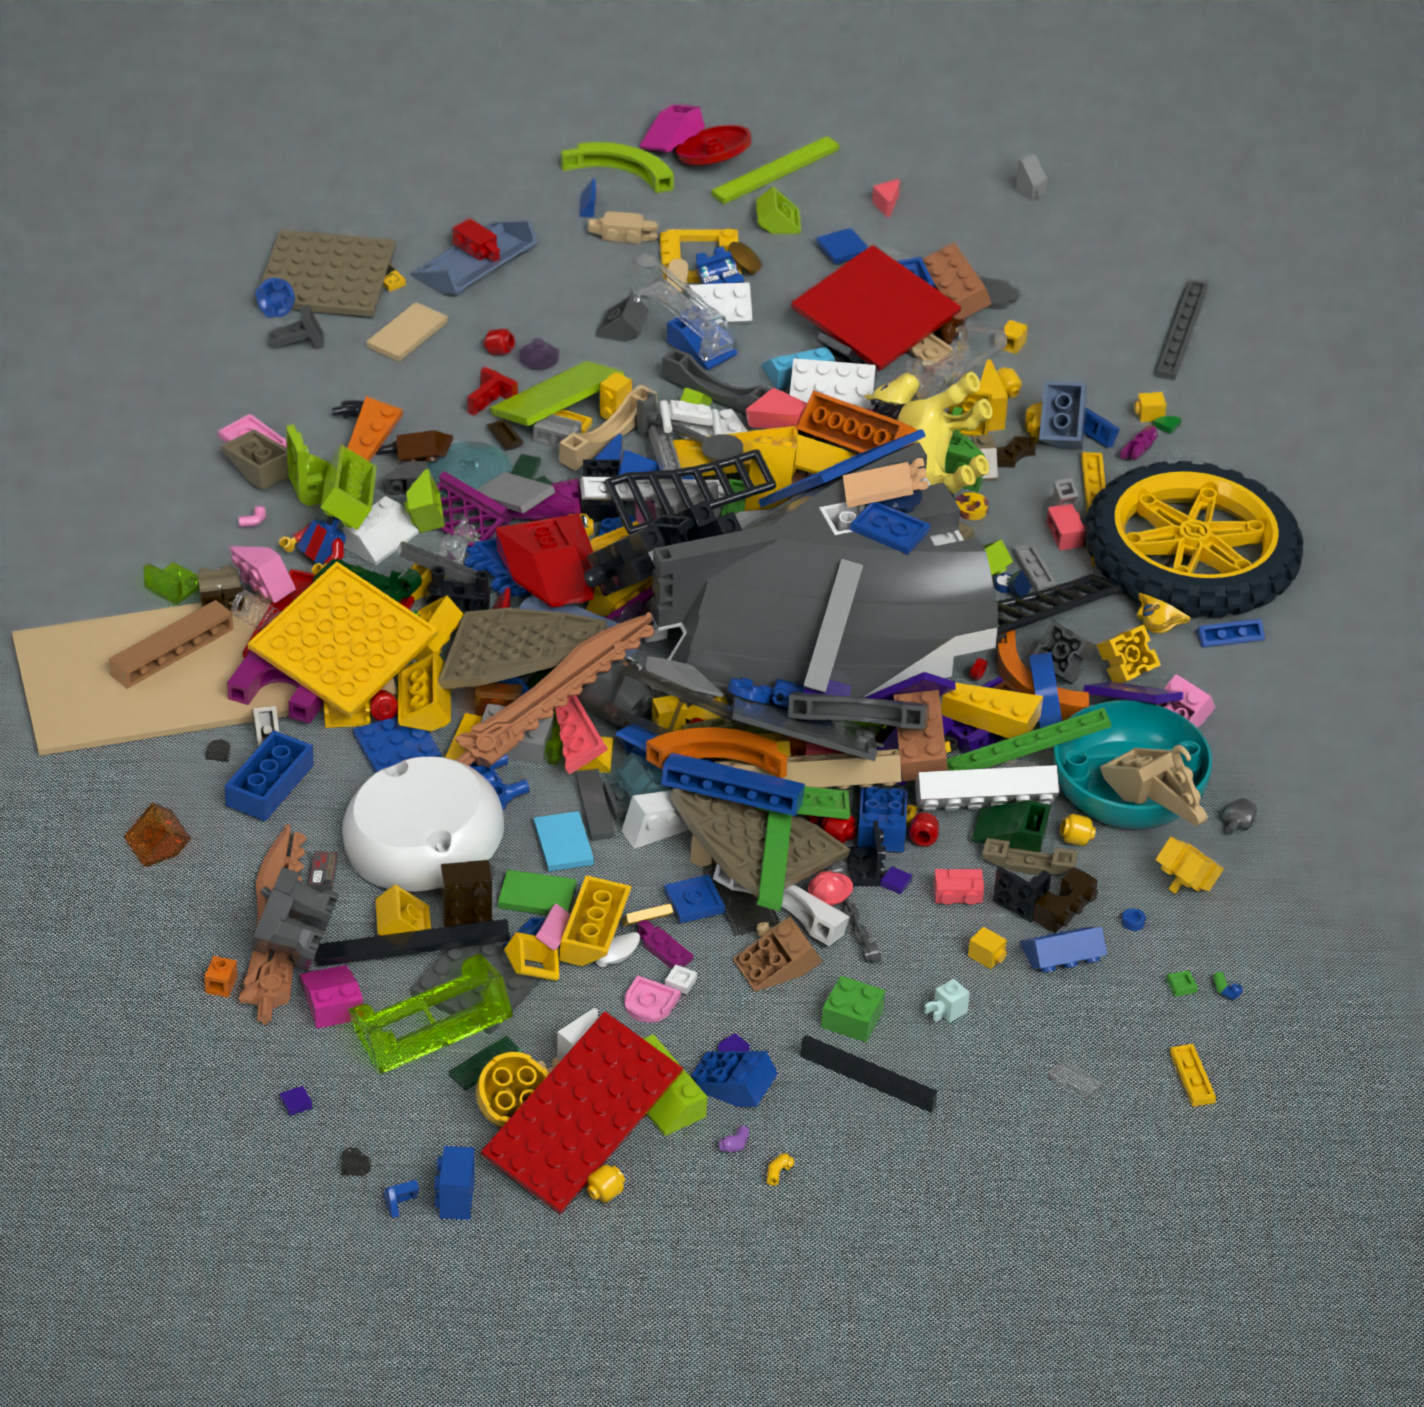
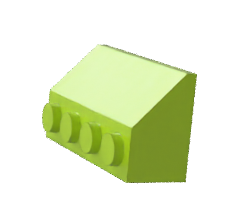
M654 1034L643 1038L679 1064ZM683 1069V1073L648 1112L647 1116L660 1132L667 1136L707 1116V1096Z

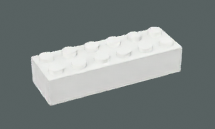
M1057 765L919 772L914 782L917 809H922L923 812L936 811V808L955 811L959 810V807L977 810L981 809L982 806H996L1027 800L1050 805V802H1053L1059 793Z

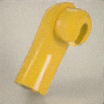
M781 1153L769 1163L767 1184L771 1186L779 1184L780 1171L782 1168L789 1170L790 1167H793V1157H790L788 1153Z

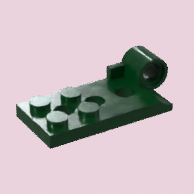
M332 559L313 577L314 583L335 562H338L398 603L404 598L410 597L422 584L421 575L414 569H406L403 573L392 570L390 577L366 570L361 566L345 563L339 559Z

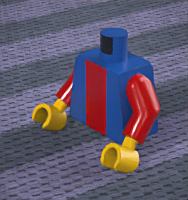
M328 516L326 520H313L309 525L295 533L292 539L286 536L282 537L279 540V544L286 552H292L295 548L294 544L297 543V548L317 563L311 569L313 574H317L332 559H343L346 534L337 528L340 519L335 516Z

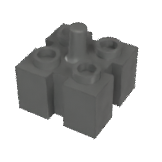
M1052 620L1044 634L1048 637L1044 645L1039 643L1032 655L1051 652L1055 673L1075 684L1083 670L1079 665L1083 659L1087 661L1090 659L1097 646Z

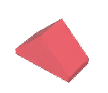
M896 179L873 186L872 203L886 217L891 216L898 200L900 180Z

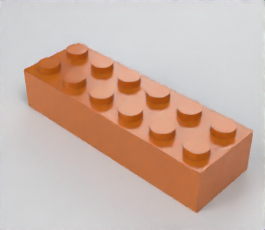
M814 390L796 428L811 437L857 454L917 431V429L901 421Z

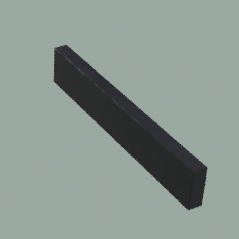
M805 1035L802 1039V1058L930 1113L936 1108L937 1090L808 1035Z

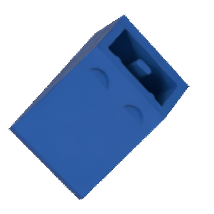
M695 307L667 322V342L676 349L692 355L696 362L706 370L738 354L714 319L699 307Z
M861 787L858 847H871L873 821H878L879 829H883L884 841L881 843V846H885L886 851L904 852L907 790Z
M710 1051L705 1053L690 1077L705 1095L736 1107H750L759 1104L778 1073L767 1051Z

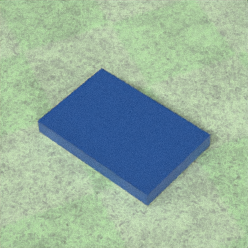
M879 502L869 503L850 523L849 530L908 555L929 533L931 524Z

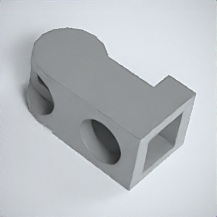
M1072 478L1054 481V492L1048 499L1049 507L1073 504L1074 506L1079 495Z

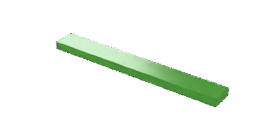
M1101 708L947 759L948 771L985 769L1112 727L1105 708Z
M769 810L757 905L780 911L783 901L792 815Z

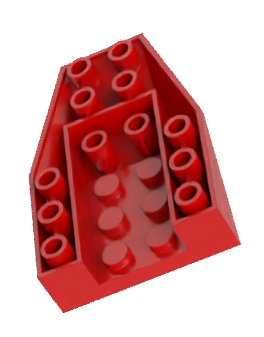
M579 513L495 528L497 552L512 580L550 607H563L566 604L584 603L588 600H594L595 587H589L584 579L585 572L590 569L585 556L593 553V549Z

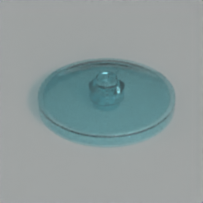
M478 441L451 443L445 458L437 459L438 462L428 463V469L436 485L440 482L439 476L443 471L474 489H478L503 472L511 474V463L507 455L493 445ZM442 489L440 494L448 497V492Z

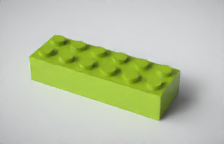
M341 444L327 464L321 501L323 512L330 517H337L346 527H353L358 530L372 510L377 466Z

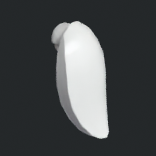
M634 932L614 937L608 955L596 960V964L600 967H606L607 964L619 963L629 958L639 943V933Z

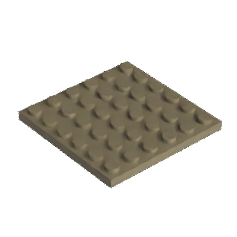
M280 230L261 283L266 279L274 277L287 281L295 294V302L291 310L301 311V306L309 304L312 312L374 317L386 273L397 247L396 240ZM255 296L254 304H255V307H258V304H257V301H256V296Z

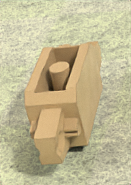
M608 211L604 214V218L589 219L588 232L601 235L602 241L641 244V241H656L658 239L657 232H655L658 229L657 222L644 220V216L641 214Z

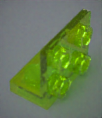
M175 562L163 570L150 563L143 567L144 587L176 605L198 590L197 574Z

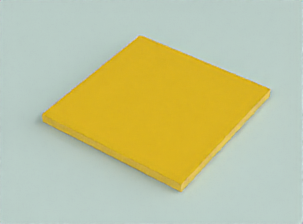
M335 562L247 645L248 649L351 718L439 634V629L340 563Z

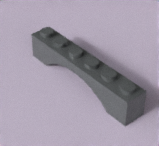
M676 348L670 350L662 358L663 378L703 393L713 400L745 414V409L771 390L762 385L737 387L724 383L705 371L692 355Z
M793 692L789 695L788 718L860 721L924 730L928 727L930 704Z

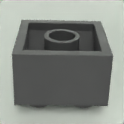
M632 293L604 312L595 336L626 342L631 338L635 339L642 332L641 328L647 320L646 316L649 309Z

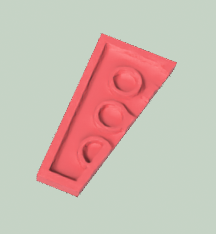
M577 695L569 696L566 706L555 707L557 721L561 730L559 732L560 739L564 747L562 750L566 759L565 767L569 774L608 750Z

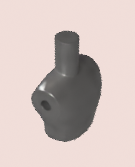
M1239 798L1226 807L1222 817L1225 822L1229 823L1225 829L1226 833L1233 834L1237 827L1244 829L1252 827L1257 812V807L1253 802Z

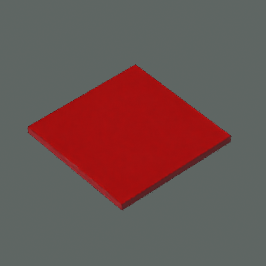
M874 245L868 247L791 302L792 309L838 342L853 349L859 357L870 365H876L875 368L879 371L883 370L959 314L962 308Z

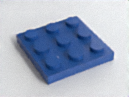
M398 716L353 728V736L374 773L405 759L442 757L429 731L400 726Z

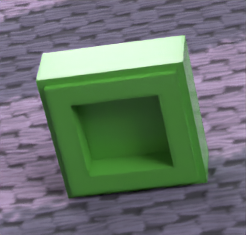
M1189 970L1167 974L1166 981L1174 997L1197 993L1198 986Z

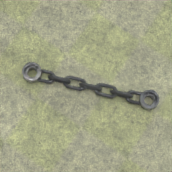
M838 860L825 868L826 871L831 870L832 872L843 874ZM847 897L844 900L846 904L844 911L849 916V920L855 924L854 934L857 940L864 944L865 948H862V953L865 961H871V963L880 961L881 956L876 942L869 944L870 935L866 927L860 925L858 920L860 913L856 905L850 903ZM853 907L855 913H852L851 917L848 910L851 911ZM863 929L865 935H862L861 939L858 932L861 933Z

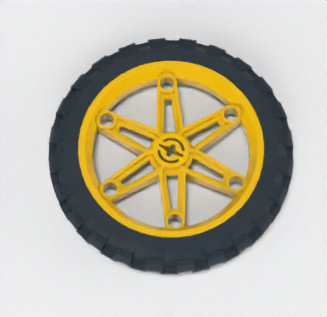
M1178 460V462L1173 464L1163 461L1150 464L1148 468L1140 466L1127 471L1125 475L1117 476L1106 484L1105 489L1102 488L1092 501V505L1088 509L1084 535L1088 552L1092 558L1094 557V563L1106 578H1109V581L1120 584L1122 587L1121 591L1123 593L1129 592L1130 596L1140 602L1138 595L1142 593L1159 599L1189 617L1195 618L1199 617V615H1208L1209 618H1220L1227 616L1228 613L1239 615L1252 611L1254 607L1259 608L1270 603L1277 595L1280 596L1291 585L1292 580L1296 578L1304 551L1302 532L1300 528H1297V520L1291 510L1287 508L1285 503L1273 491L1267 492V488L1262 483L1253 478L1250 480L1245 478L1241 472L1230 468L1228 470L1220 469L1216 464L1205 462L1203 465L1193 464L1192 461ZM1167 503H1192L1194 505L1189 514L1186 515L1167 505ZM1214 508L1224 511L1241 521H1212ZM1200 510L1206 511L1205 522L1196 520ZM1138 513L1156 529L1126 534L1125 526L1130 517ZM1261 542L1263 552L1254 564H1251L1250 561L1244 559L1232 547ZM1183 554L1192 556L1187 567L1181 565ZM1145 555H1176L1173 569L1161 565ZM1202 561L1224 574H1194L1199 562Z

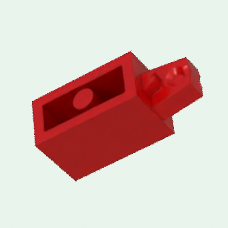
M471 218L453 227L452 240L454 245L479 261L484 258L493 262L500 259V249L497 247L496 234Z

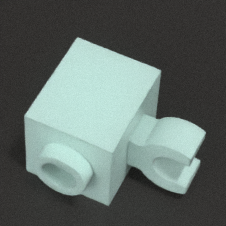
M953 978L935 989L934 1001L928 1002L925 1005L924 1013L928 1014L931 1011H935L933 1013V1021H938L943 1017L950 1023L968 1012L970 992Z

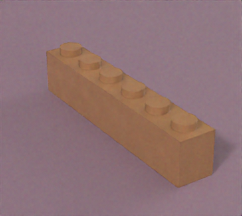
M214 600L109 658L110 674L128 689L232 631L233 614L217 600Z

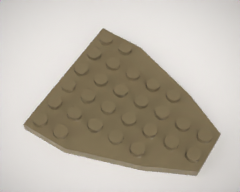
M515 608L465 612L438 683L442 689L475 688L480 685L558 666L576 646L601 631L608 629L607 622L602 619L570 613Z
M678 788L673 789L670 799L689 830L729 877L758 898L768 811L757 810V807L691 791ZM792 815L784 889L831 866L837 860L845 859L848 857L851 849L816 824Z

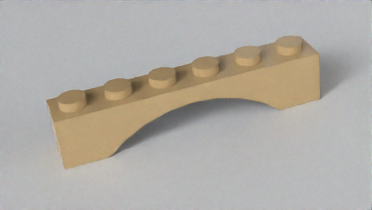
M640 384L627 394L616 412L601 426L587 433H572L559 442V462L576 471L583 465V460H591L598 455L617 434H622L623 437L637 426L636 401L638 399L645 401L647 393L650 391L656 394L657 405V392Z

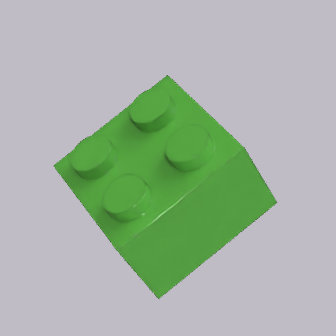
M840 976L823 1006L821 1028L867 1043L884 1011L886 990Z

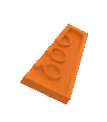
M366 396L347 448L370 462L403 416V410Z

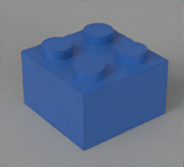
M444 1146L443 1156H438L437 1171L441 1173L435 1176L434 1189L439 1191L435 1195V1208H439L440 1218L470 1220L475 1183V1148Z

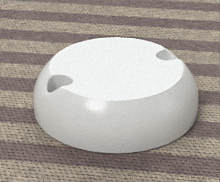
M444 757L405 759L376 772L359 787L352 797L342 823L345 852L355 871L364 879L377 886L389 889L396 884L406 891H425L440 888L441 864L489 860L498 848L504 832L502 805L491 783L470 766Z

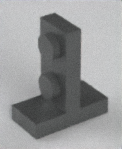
M309 304L301 306V321L277 327L270 331L269 344L272 349L309 337L316 349L324 347L325 334Z

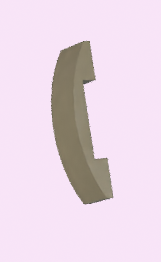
M987 838L982 858L1002 868L1016 872L1039 875L1045 870L1051 873V875L1068 873L1076 866L1079 851L1055 848L1054 854L1019 850L1009 848L1010 841Z

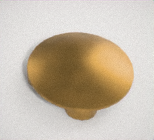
M731 242L729 244V251L736 266L740 265L752 275L761 269V260L751 248L740 242Z

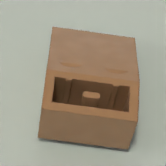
M791 916L733 958L755 992L801 977L823 962Z

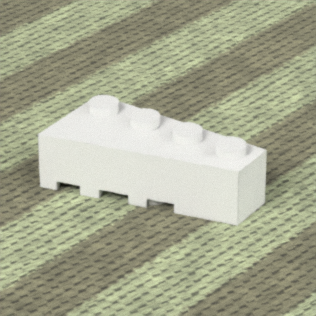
M672 790L632 796L622 833L634 849L689 830L670 799Z

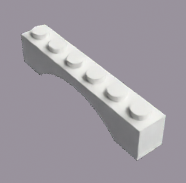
M717 864L713 876L714 880L731 890L751 893L743 886L737 884ZM795 885L784 889L782 907L801 921L810 936L828 946L844 936L849 920L848 915Z

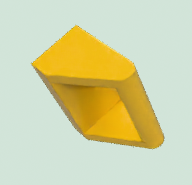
M516 932L504 949L517 974L557 981L559 979L558 947L556 950H552L534 935ZM525 960L541 962L545 969L526 966Z

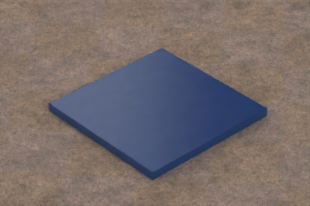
M920 429L857 454L759 499L760 507H765L826 483L922 439L926 435Z

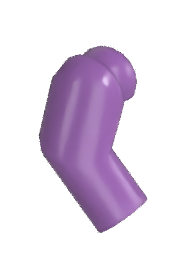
M739 1126L736 1135L720 1139L718 1143L719 1149L722 1152H738L743 1150L750 1133L749 1128Z

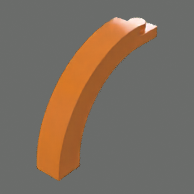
M1015 630L1006 633L1005 638H1001V643H998L996 663L999 675L1003 681L1006 680L1021 693L1035 695L1032 673L1024 666L1018 656ZM1057 687L1062 720H1068L1075 713L1089 707V692L1072 691Z
M715 727L690 728L666 733L646 741V761L662 770L670 754L676 753L697 759H735L758 766L778 778L787 776V756L777 751V743L746 731Z

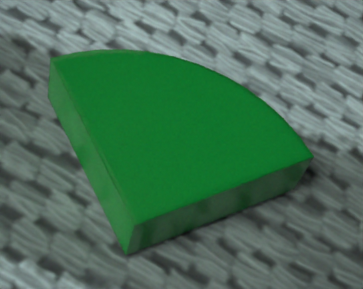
M1162 416L1153 421V426L1171 434L1181 424L1182 418Z

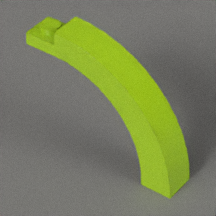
M610 142L578 143L575 149L561 151V168L563 171L585 167L616 168L642 178L652 187L655 193L674 190V173L656 156L636 147Z

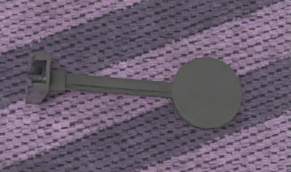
M650 391L647 393L645 401L640 399L636 401L638 435L644 438L649 434L648 430L651 425L663 426L661 414L656 411V394ZM671 421L672 431L701 443L704 457L711 461H718L743 453V443L735 436L718 434L707 437Z

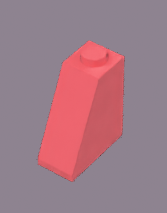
M772 388L745 409L748 426L766 429L798 426L807 403L776 388Z

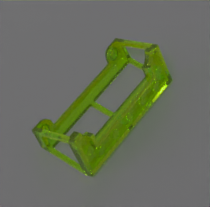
M481 953L471 956L463 962L461 966L462 976L374 1013L373 1008L364 1003L348 1009L353 1029L380 1074L514 1017L503 976ZM482 984H487L480 991L481 1003L437 1022L428 1009ZM420 1011H424L431 1023L395 1039V1035L391 1030H380L382 1027ZM366 1034H367V1037H368L369 1044H368V1042L366 1041V1039H365V1037H364V1035H366Z

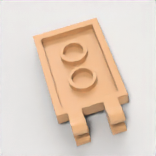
M923 458L915 459L911 465L905 462L843 475L847 507L850 508L914 494L913 490L927 489L928 481H919L925 479L927 475L925 468L918 469V467L924 466Z

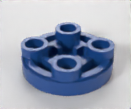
M741 677L740 679L731 678L727 691L750 701L770 703L773 688L766 685H760V687L753 685V680Z

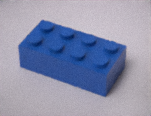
M273 730L225 785L226 806L266 821L314 766L313 745Z

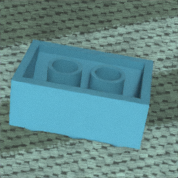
M828 347L769 359L762 363V368L775 388L781 390L791 387L793 358L835 362V358Z

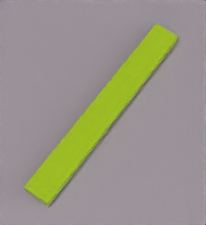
M828 136L823 137L713 189L711 196L722 204H726L838 151L840 144Z

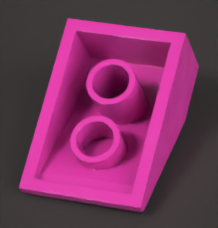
M347 965L299 974L316 1029L364 1019L363 997L358 982Z

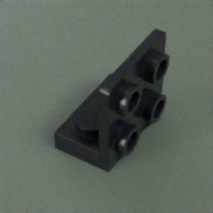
M873 821L871 847H848L851 849L848 855V865L853 887L879 886L880 877H884V862L882 860H886V848L881 846V843L884 841L883 829H879L878 821Z
M998 867L996 869L993 901L1032 923L1035 902L1046 892L1050 891L1051 873L1043 870L1037 877L1034 876L1028 882L1014 873Z

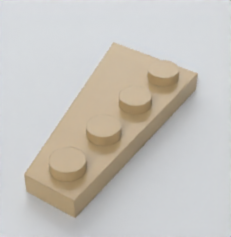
M932 333L909 350L930 375L941 371L961 358L960 352Z

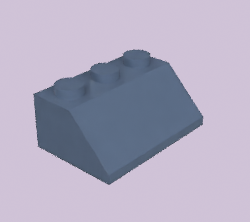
M1044 381L1040 441L1062 449L1083 450L1087 404L1086 382Z

